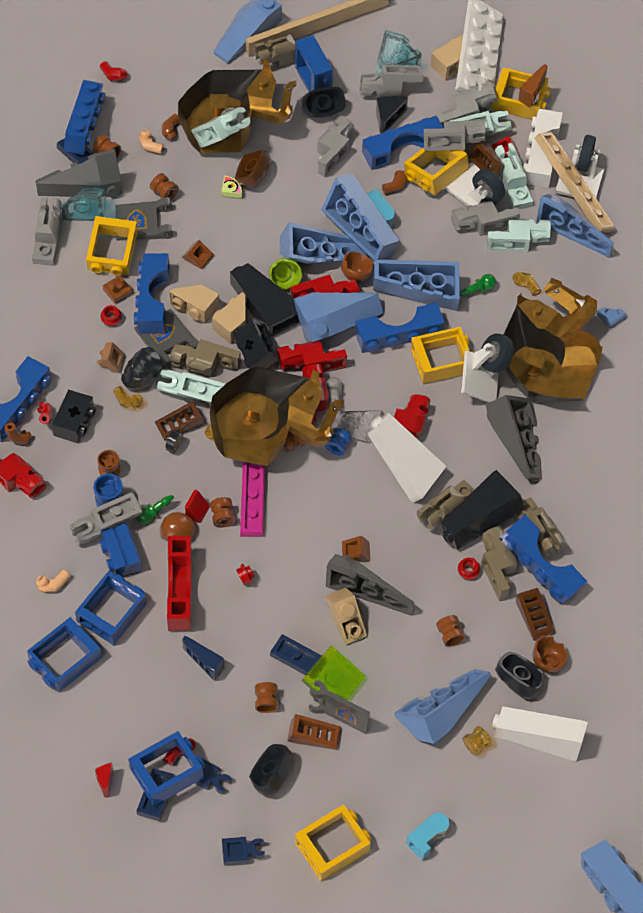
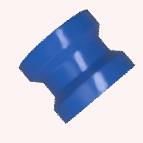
M334 428V434L329 443L325 444V447L331 453L341 456L345 454L346 445L350 444L352 437L345 430Z

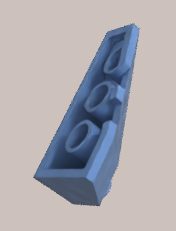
M288 223L280 235V254L287 259L298 262L343 261L345 254L348 252H359L367 256V253L348 235Z
M312 292L293 299L304 338L311 342L355 326L356 320L383 314L378 293Z

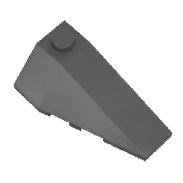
M115 150L92 154L88 156L89 160L80 164L74 162L70 164L71 168L63 172L57 170L35 180L38 196L105 198L122 194V180Z
M504 395L485 404L487 418L525 479H541L540 457L535 451L538 436L534 435L533 426H536V417L530 398Z
M335 554L328 562L326 587L336 591L347 588L357 598L412 616L414 601L358 561L353 560V558L347 555Z

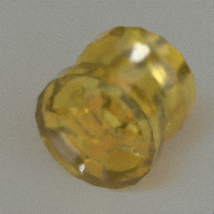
M481 726L475 727L473 733L466 734L462 738L467 749L475 756H478L483 748H489L492 745L490 736Z

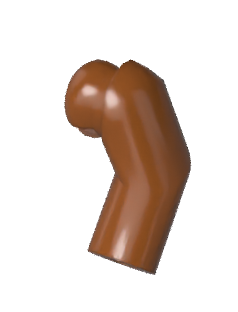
M175 113L164 121L161 126L162 135L166 136L167 140H171L176 136V132L173 129L180 120L179 116Z
M396 171L392 182L382 184L384 194L403 189L407 181L405 171Z
M12 422L5 425V431L10 441L20 445L29 443V440L32 438V434L29 431L22 430L19 433Z

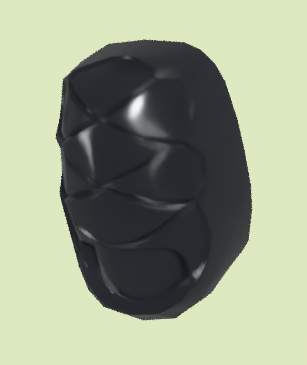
M339 87L314 89L307 92L301 99L302 111L311 117L331 116L343 111L346 106L344 92Z
M152 347L142 348L128 361L121 375L122 383L128 390H147L153 385L161 369V359Z
M507 652L499 659L495 671L498 677L510 689L524 699H533L539 695L543 688V671L539 667L515 652Z
M270 745L251 770L249 778L258 793L267 797L275 796L286 781L294 756L286 745Z

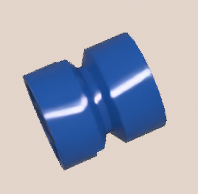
M107 473L95 480L93 489L97 507L124 496L122 481L118 476Z

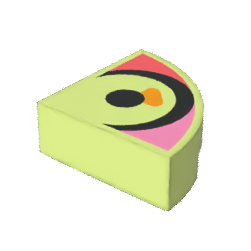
M224 176L221 195L242 198L240 184L234 178Z

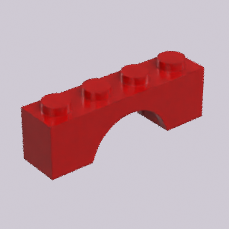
M168 536V631L191 630V536Z

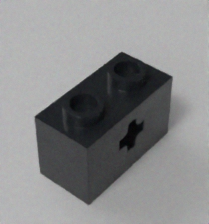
M252 319L234 334L237 340V347L242 352L244 364L248 369L256 366L267 369L280 359L265 324Z
M68 389L52 423L53 436L79 443L81 436L84 437L87 432L89 419H93L96 412L93 397Z

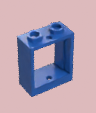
M314 35L295 41V68L308 92L318 88L332 87L333 68Z
M108 571L75 611L76 621L114 646L147 605L146 595L140 587H133L121 575H114ZM110 589H113L134 603L115 627L92 613Z
M71 617L27 650L28 665L34 672L39 671L43 675L42 679L49 688L54 687L58 692L102 658L100 647ZM69 636L86 656L57 678L40 658Z
M179 731L128 758L130 771L153 806L158 805L204 778L203 768H205L201 757L193 754L191 751L193 747L187 737L183 738ZM179 747L192 768L157 787L144 765Z

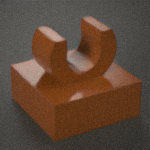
M120 275L102 285L103 291L114 304L132 294L131 287Z

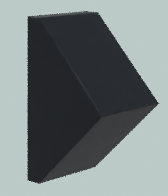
M408 97L377 98L376 115L380 133L386 132L407 111Z

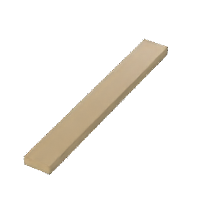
M350 0L246 38V53L248 56L254 55L253 46L261 42L266 44L270 39H277L291 34L293 39L296 40L388 6L389 0Z

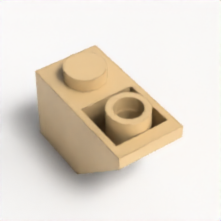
M463 35L451 39L441 48H436L431 54L430 66L445 81L458 73Z
M202 284L174 288L169 292L170 304L175 309L184 311L192 319L199 320L204 324L219 307V294Z
M240 293L237 297L231 298L228 304L222 310H217L212 317V329L230 344L236 340L234 334L246 325L245 294Z
M343 588L325 596L330 615L346 645L367 636L353 593L347 588Z

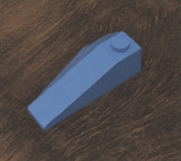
M250 0L239 9L215 48L214 54L229 64L246 50V38L271 30L282 21V5L276 0Z
M551 194L543 195L540 198L536 224L539 223V220H550L551 231L610 258L614 242L574 207Z
M473 669L450 681L449 687L439 690L436 688L430 691L431 696L421 701L419 698L410 701L394 713L395 717L417 740L429 742L430 744L437 743L442 740L444 735L451 731L491 674L489 671Z

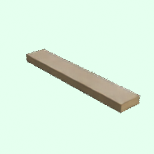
M552 132L538 133L535 140L588 220L602 233L612 232L615 228L614 224Z

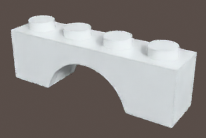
M539 109L537 117L533 116L531 128L535 130L530 132L528 144H532L531 148L527 147L525 159L529 160L528 164L524 163L523 166L528 185L549 188L553 166L535 140V137L538 133L552 132L558 140L562 112Z

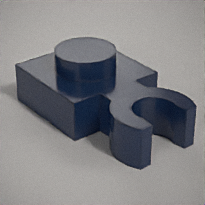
M201 758L205 765V768H203L204 778L195 784L206 790L213 785L219 794L224 795L226 789L219 784L221 782L231 784L232 778L227 774L219 775L218 766Z
M246 837L222 839L224 865L248 863V856H252L255 859H263L265 851L258 852L255 850V847L263 846L264 840L257 838L251 843H247Z

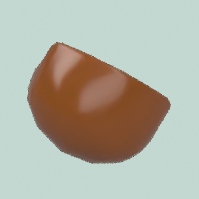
M348 252L345 254L341 270L346 278L349 280L354 279L356 282H364L372 274L373 261L368 256L359 252Z
M181 512L169 514L164 518L160 526V536L167 542L168 536H191L192 539L195 534V523L188 515Z
M549 635L541 636L535 642L532 658L537 667L546 672L554 673L560 671L566 665L568 654L564 644L555 642L554 637Z

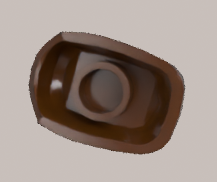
M265 150L244 154L238 165L235 180L244 188L257 187L267 174L269 164L271 163L270 155Z

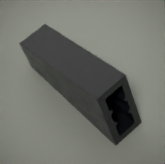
M247 263L243 266H237L230 271L231 286L238 295L240 293L245 294L246 307L256 321L266 325L271 337L300 323L294 298L252 265Z
M495 470L441 522L444 530L442 532L444 540L447 544L451 543L457 550L483 535L487 530L498 526L524 510L521 494Z

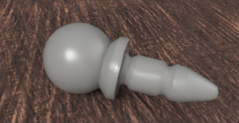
M332 377L327 380L326 385L331 402H334L335 400H340L339 397L342 395L343 384L340 379Z

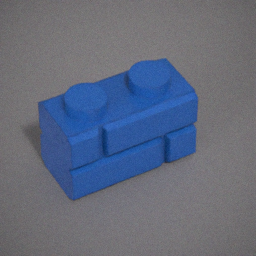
M125 523L115 528L103 530L101 532L102 540L99 541L102 553L108 554L109 559H106L109 572H114V574H119L122 577L141 572V559L128 525Z

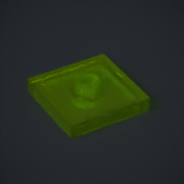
M331 645L301 681L310 689L319 691L320 688L314 685V682L319 680L324 683L328 691L347 700L366 675Z

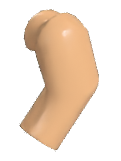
M142 130L139 142L143 149L162 154L164 144L153 142L150 137L151 132L149 130Z
M62 570L54 579H48L45 576L38 577L36 585L42 592H56L71 576L67 571Z

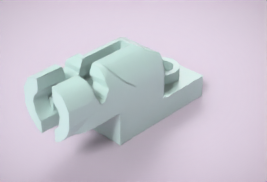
M238 107L192 129L191 131L200 147L202 148L221 141L230 134L247 127L250 124V117L231 122V120L246 110Z
M486 111L450 120H469L471 122L473 120H485V136L508 132L512 129L511 121L500 123V121L507 120V116H509L507 111L493 113Z
M508 143L509 151L506 153L507 158H505L503 146H498L495 149V153L504 164L500 173V179L504 184L512 209H523L533 206V199L526 186L527 176L514 145Z
M534 219L509 220L507 232L488 231L486 248L491 251L528 252L530 242H549L551 222L550 220H539V223L536 224Z
M162 369L161 377L172 380V383L158 381L157 390L196 401L201 400L211 403L212 396L225 383L185 372L179 373Z

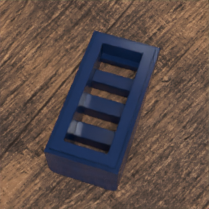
M184 636L182 639L183 649L215 681L224 669V658L188 636Z

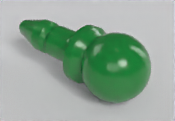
M485 274L480 279L475 280L476 284L474 283L461 290L459 296H468L478 290L480 293H483L484 290H492L496 286V278L492 274Z
M174 496L163 497L161 501L159 500L153 506L149 503L147 507H142V515L136 517L137 521L142 525L150 524L154 517L159 516L157 512L168 506L174 499Z

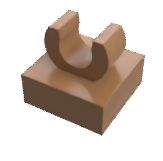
M108 342L105 344L104 349L99 352L102 358L97 360V363L102 368L107 367L112 372H119L124 353L114 342Z

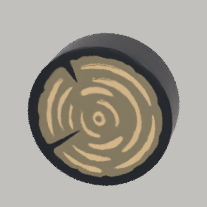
M176 430L170 432L165 445L167 451L172 453L177 451L182 439V432Z

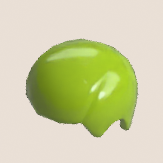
M287 258L276 260L269 268L270 280L284 290L300 284L303 277L302 270L297 262Z

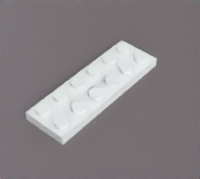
M468 0L455 88L458 92L471 89L474 86L480 91L482 88L481 84L492 81L494 87L504 14L481 0Z

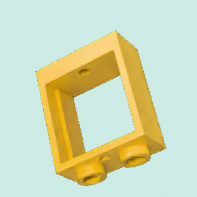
M503 67L495 89L498 101L492 102L491 110L507 111L508 114L533 120V116L537 117L539 109L545 110L546 102H544V99L549 98L551 87H548L549 78L545 79L539 91L540 95L537 104H533L529 108L518 100L505 98L504 94L507 86L520 89L533 74Z
M423 147L404 162L405 174L410 182H414L423 190L436 195L469 169L468 156L462 150L424 151ZM436 157L447 163L446 166L434 175L421 169Z
M95 216L86 256L87 269L95 273L107 272L116 276L129 275L138 235L137 222ZM99 234L128 238L123 260L94 257Z
M461 327L411 338L410 350L422 384L463 375L465 351L470 350L468 347V336L463 334ZM456 344L461 362L431 368L426 350Z
M344 804L295 833V844L320 881L325 880L370 852V842L372 840L369 833L365 829L361 830L357 824L358 819L351 809L348 810ZM342 818L359 844L326 863L309 837Z

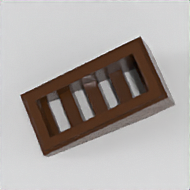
M486 141L475 143L468 158L480 170L484 168L491 171L494 170V173L499 176L504 164L493 148Z
M191 401L155 421V424L163 439L167 440L172 430L182 432L183 434L205 424V421L195 403ZM189 414H193L194 418L190 419ZM185 417L187 422L183 423L180 418ZM174 420H176L179 425L176 428L172 422ZM167 423H168V425H169V427H170V429H171V430L168 431V432H167V430H166V428H165V426H164V424H167Z
M534 588L519 593L516 597V604L533 641L541 636L554 634L555 631L539 589ZM536 607L538 608V610H535V611H532V612H529V611H528V610L533 609V608H536ZM539 616L542 617L541 619L532 621L533 618H536V617H539ZM543 624H545L546 626L544 628L535 630V627Z

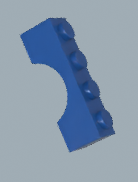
M436 115L393 130H387L384 133L363 139L362 153L371 170L390 164L391 154L398 147L415 145L423 148L424 129H441L443 126Z
M143 253V260L138 265L141 278L137 279V291L140 292L135 297V306L138 308V312H134V325H138L139 334H165L166 314L164 303L153 299L152 294L158 287L169 283L168 253Z
M436 302L418 306L414 318L400 326L385 324L377 316L356 320L355 334L362 353L375 352L379 349L393 348L400 344L411 343L412 337L443 331L445 322Z
M29 356L26 357L15 371L17 383L21 387L20 392L13 400L0 404V442H3L8 437L5 425L9 422L16 425L19 420L21 421L31 404L37 402L41 391L44 388L46 389L51 383L50 368Z
M524 514L500 538L503 540L505 547L512 550L518 556L520 563L534 573L535 579L546 586L552 598L563 604L587 580L572 564L563 567L555 566L548 563L541 556L537 546L540 529Z

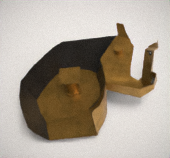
M263 60V69L211 70L194 83L178 101V116L181 126L191 145L201 154L242 152L251 135L252 116L277 125L290 119L293 113V106L290 105L293 87H296V80L285 85L281 108L277 111L271 107L276 80L269 61ZM233 107L236 109L242 107L246 110L242 114L245 118L250 117V124L247 127L230 134L221 141L202 148L200 147L191 131L192 129L220 116L228 108Z
M551 278L543 291L569 310V315L563 317L558 311L541 301L524 298L522 293L517 296L516 308L503 334L512 340L514 346L513 357L505 370L515 386L530 400L550 402L583 401L598 368L603 348L594 336L582 331L597 312V300L588 294L583 297L562 285V281Z
M256 366L227 382L212 396L210 423L214 442L219 452L225 458L269 466L283 450L288 431L314 447L328 444L334 434L332 424L338 410L343 408L344 401L335 400L331 402L320 428L316 429L311 424V421L322 398L319 372L313 370L311 378Z

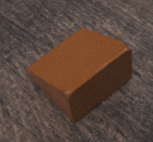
M198 240L192 244L182 258L202 269L214 253Z
M363 536L342 541V555L350 556L358 562H369L370 543Z

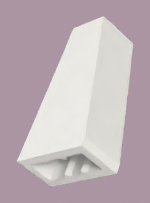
M390 413L382 417L378 415L371 422L370 426L372 428L367 434L409 500L414 503L424 497L446 468V465Z
M502 706L501 713H495L492 727L496 728L494 737L576 762L588 722Z

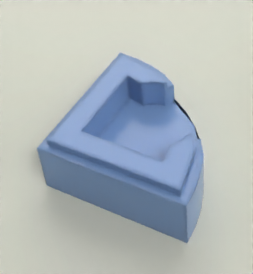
M607 307L597 310L596 313L609 328L624 320L627 315L620 309H607Z

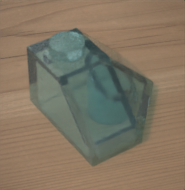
M385 30L377 58L376 73H381V65L421 66L422 53L418 49L414 50L408 44L409 40L405 35Z
M84 188L61 204L63 220L94 221L95 216L104 217L106 205L105 190Z

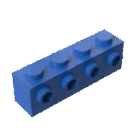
M83 80L65 132L64 151L84 155L87 144H91V132L95 131L96 117L99 118L101 112L100 105H103L105 100V93L102 92V83Z

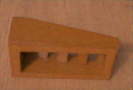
M546 64L542 65L520 87L518 101L529 108L533 105L546 79L548 68Z
M295 714L290 723L287 741L336 749L340 726ZM298 726L302 727L301 733L297 732ZM308 728L312 729L311 735L307 734ZM318 730H321L320 738L316 737ZM327 731L331 732L330 740H325Z

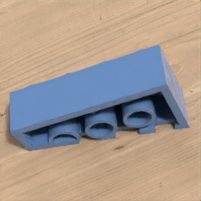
M352 173L335 178L321 211L374 261L375 259L383 260L392 257L399 239Z
M375 259L373 290L427 304L437 302L439 307L457 311L459 305V262Z
M605 839L581 853V867L598 893L604 892V900L611 912L616 910L617 913H643V882H638L629 864H624L618 850L614 846L611 847Z

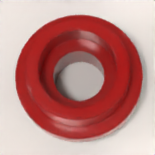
M106 306L100 314L101 321L108 326L117 325L122 319V313L116 306Z
M467 557L459 562L457 570L462 578L471 580L479 575L480 565L474 558ZM465 568H471L473 571H466Z
M243 563L240 564V568L236 569L243 585L253 584L252 579L255 578V575L250 565L245 567Z

